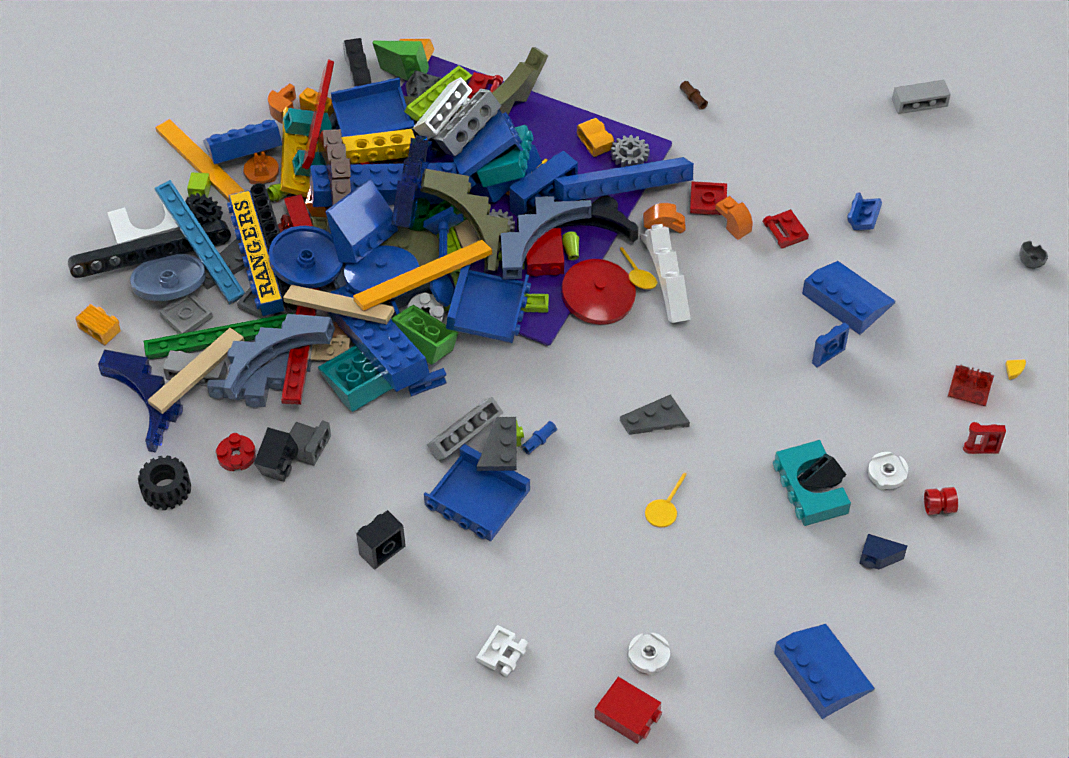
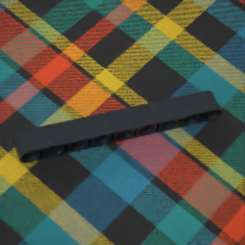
M258 183L251 187L250 192L269 252L270 245L273 239L280 233L266 186ZM276 276L281 295L284 297L291 285ZM284 302L286 308L291 310L297 309L298 305Z
M223 220L200 224L213 245L225 243L231 238L228 225ZM179 229L73 255L68 259V267L74 278H82L192 251L193 248L188 241H183L186 238Z

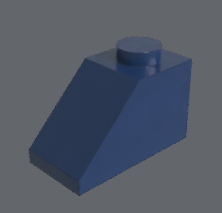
M868 534L859 564L867 568L880 570L903 560L908 545Z

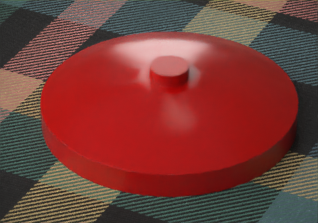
M588 259L573 265L567 271L563 279L561 294L564 304L577 318L588 323L605 325L623 319L631 311L636 297L635 285L629 280V274L619 265L603 259Z

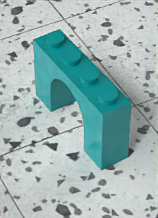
M289 108L283 118L285 132L309 137L314 111ZM328 113L323 114L319 135L323 130H332V123L329 120ZM298 150L292 160L295 175L310 176V168H302L306 150ZM315 152L311 165H326L323 156L319 155V152Z
M527 125L515 127L519 134L518 136L522 140L521 146L523 151H520L517 145L513 144L497 157L499 158L491 160L477 170L483 187L524 177L533 141V134L531 130H528Z
M821 440L777 451L775 460H773V467L780 474L781 484L788 491V499L791 504H794L798 520L802 521L804 526L849 514L851 502L843 487L823 493H813L804 489L798 482V476L826 453Z

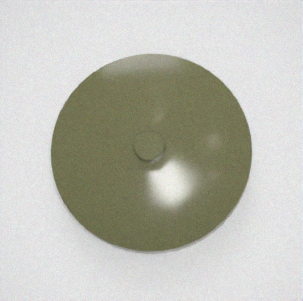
M405 222L397 223L398 231L379 245L395 246L407 250L417 259L419 267L439 258L438 237L427 229L422 231L410 230L405 226Z

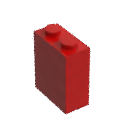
M561 228L549 230L530 248L526 255L527 275L564 274Z
M618 676L595 707L594 718L638 744L642 738L646 739L650 733L652 723H657L662 715V702Z

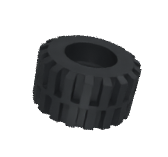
M168 455L166 458L158 456V459H150V463L146 462L143 465L144 468L140 469L138 484L144 501H147L150 507L154 506V509L161 507L162 510H167L168 507L173 509L175 505L178 504L180 506L183 504L182 500H187L188 494L191 492V482L187 468L182 461L179 462L178 458L174 457L172 459ZM162 480H173L168 485L157 486V484Z

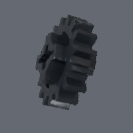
M196 193V195L191 194L190 197H187L185 202L200 224L222 218L223 212L220 211L222 207L217 206L218 202H213L212 197L207 198L206 194L200 196L199 193Z

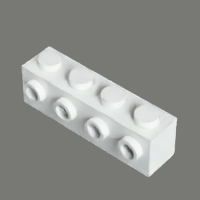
M461 77L449 83L413 129L424 141L430 138L434 139L440 130L449 123V119L458 112V108L467 100L472 89Z

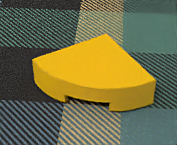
M1025 359L1006 360L1005 365L1009 380L1017 378L1023 372L1026 365Z

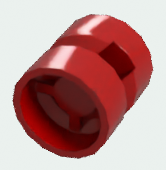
M945 487L941 491L937 488L926 489L924 491V506L927 515L940 514V511H943L945 514L956 513L958 511L956 489L954 487Z

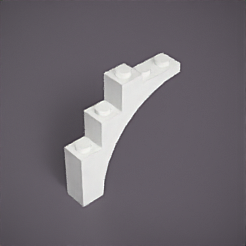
M663 224L652 225V229L645 230V233L640 234L641 241L648 248L655 264L663 291L668 321L675 323L691 320L684 275L679 273L677 254L671 247L669 228L663 227Z

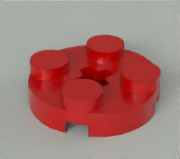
M238 433L230 434L216 448V455L220 466L228 471H234V469L245 470L254 463L256 458V449L253 441ZM236 450H238V451L240 452L239 455H238V454H235L234 456L232 455L233 452L236 451Z

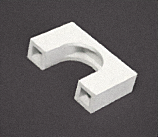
M163 203L162 207L165 218L160 225L151 229H139L133 226L128 218L125 207L107 212L117 244L179 230L180 228Z

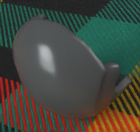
M1026 241L1021 245L1019 257L1025 266L1039 268L1045 265L1048 254L1041 245L1033 246L1032 241Z

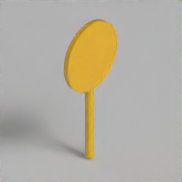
M620 247L621 252L634 268L629 273V280L642 289L655 288L657 279L651 273L638 269L624 248Z
M686 473L682 474L667 500L657 499L647 505L645 517L651 525L662 528L670 526L675 522L677 510L670 501L686 477Z

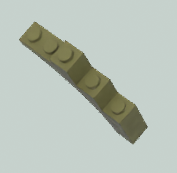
M425 169L422 174L420 192L435 195L447 201L469 220L477 233L479 241L483 240L492 249V255L484 258V273L492 275L495 270H498L499 266L497 252H500L501 233L510 232L508 219L489 216L491 204H488L489 197L469 194L471 189V183L468 182L469 176Z

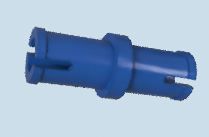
M548 421L539 431L536 430L533 436L521 445L523 451L530 455L540 444L546 443V439L558 430L556 425L552 421Z

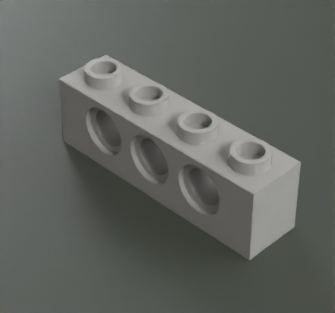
M480 89L437 134L434 140L445 154L458 155L463 147L473 140L474 135L485 127L486 122L497 114L501 104L490 90Z
M493 397L488 398L430 441L427 446L437 460L444 459L504 412Z

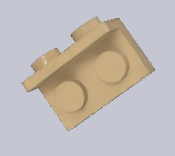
M336 335V338L331 339L330 344H312L311 360L329 361L350 349L352 341L350 338H347V335Z

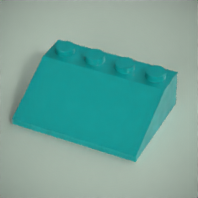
M356 345L318 366V370L351 412L393 389Z

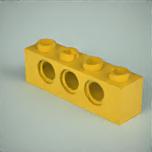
M412 129L342 137V144H345L346 158L350 159V164L416 156L417 142Z

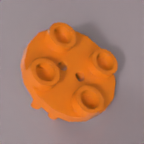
M263 151L261 155L254 153V157L250 158L244 165V174L250 184L274 182L279 173L278 162L273 157L265 155Z

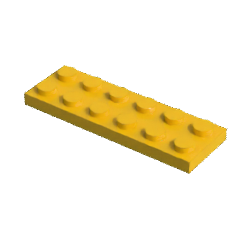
M287 107L283 111V118L289 109ZM283 123L281 191L295 195L302 194V197L307 198L310 176L295 175L292 160L298 150H306L308 136L286 133Z

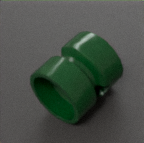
M419 197L408 199L406 202L405 226L414 231L426 230L424 228V221L429 219L430 202Z

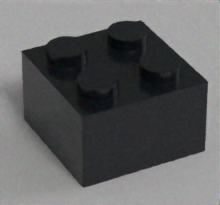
M267 427L254 465L263 476L285 482L286 476L288 477L292 470V460L297 457L298 445L290 433Z
M388 510L383 514L377 515L367 526H362L356 533L359 555L374 570L406 547L404 526Z

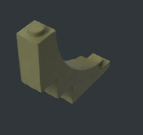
M532 47L526 61L519 62L510 76L492 92L501 104L499 109L502 113L506 112L509 115L515 101H527L549 55L536 47Z

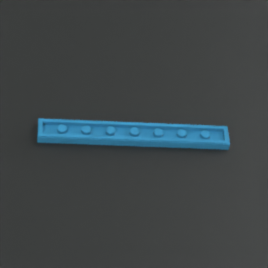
M169 180L155 187V192L228 303L231 304L241 299L245 294L244 290L172 181Z

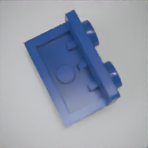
M860 192L856 193L855 198L852 200L851 210L847 215L848 222L853 230L874 229L882 206L880 198L863 199Z

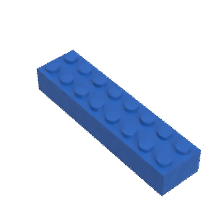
M455 162L350 165L351 192L366 180L371 179L388 205H406L408 199L415 197L427 199L430 204H440L444 201L443 199L420 192L422 174L425 169L457 174ZM311 165L309 182L313 207H332L326 165Z
M347 285L330 292L353 298V295H356ZM327 312L396 392L430 375L426 357L391 319L387 324Z

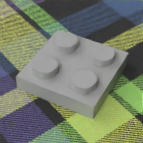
M192 293L178 298L159 311L160 316L179 334L192 332L213 317L212 312Z

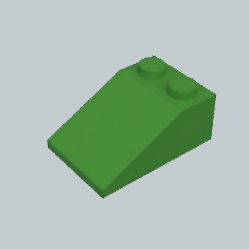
M373 40L372 44L380 69L407 81L415 70L424 73L428 72L429 65L422 41Z
M414 304L391 319L431 365L454 349L458 332L446 329V324Z

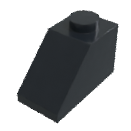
M825 453L797 479L799 483L805 486L832 488L839 485L847 474L834 457Z

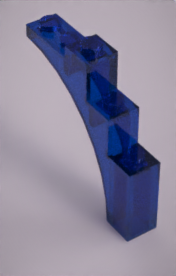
M416 135V138H411L408 159H404L401 181L398 180L391 225L413 228L422 174L427 169L430 161L436 157V150L432 149L431 146L432 141L427 140L426 136Z
M104 349L98 363L101 376L115 379L127 385L144 401L149 411V429L145 442L148 451L156 453L158 446H161L163 442V433L168 429L169 422L176 423L178 416H181L183 412V405L179 399L163 414L148 403V399L165 385L164 377L151 374L152 366L149 364L148 357Z

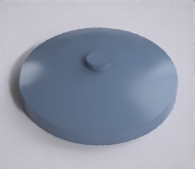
M175 254L140 264L131 274L130 282L133 292L139 297L153 301H165L192 293L202 285L206 274L204 265L198 258L186 254Z

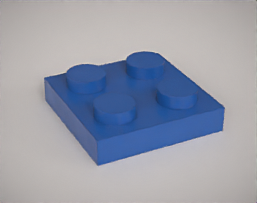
M845 322L833 327L830 332L816 339L812 364L816 368L846 349L850 327Z

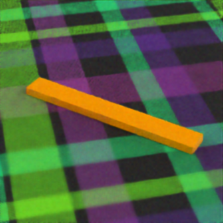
M170 119L155 127L156 132L199 173H209L211 185L229 202V195L245 191L219 165L214 164L212 159Z
M480 240L353 295V299L364 311L492 255V249L483 240Z

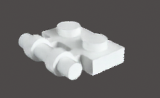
M497 625L477 655L476 661L493 670L499 664L502 665L503 668L500 673L507 677L510 671H514L519 657H522L526 652L525 648L528 642L525 639H521L519 643L514 642L516 638L515 633ZM508 649L513 652L509 658L504 656Z

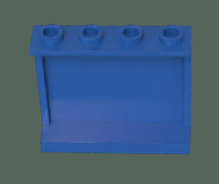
M400 78L330 92L332 106L339 129H341L342 137L412 129L416 137L415 130L413 129L415 126L414 121L404 112L407 105L400 87Z
M498 109L495 116L486 122L485 127L474 135L473 140L463 147L458 155L452 156L459 174L469 176L468 182L471 183V187L476 185L472 174L513 144H516L520 151H523L521 146L522 140L518 136L519 134L511 122V118L506 112L502 113L500 109Z
M470 264L462 267L448 312L446 329L513 343L514 336H518L520 331V325H517L518 321L522 322L524 311H521L522 307L525 308L528 297H525V293L529 294L531 283H528L529 275L526 274L525 281L523 282L470 270Z
M463 444L460 448V457L430 494L424 493V503L429 510L437 511L447 520H453L463 529H469L481 539H487L491 542L529 493L530 479L516 471H477V464L482 453Z

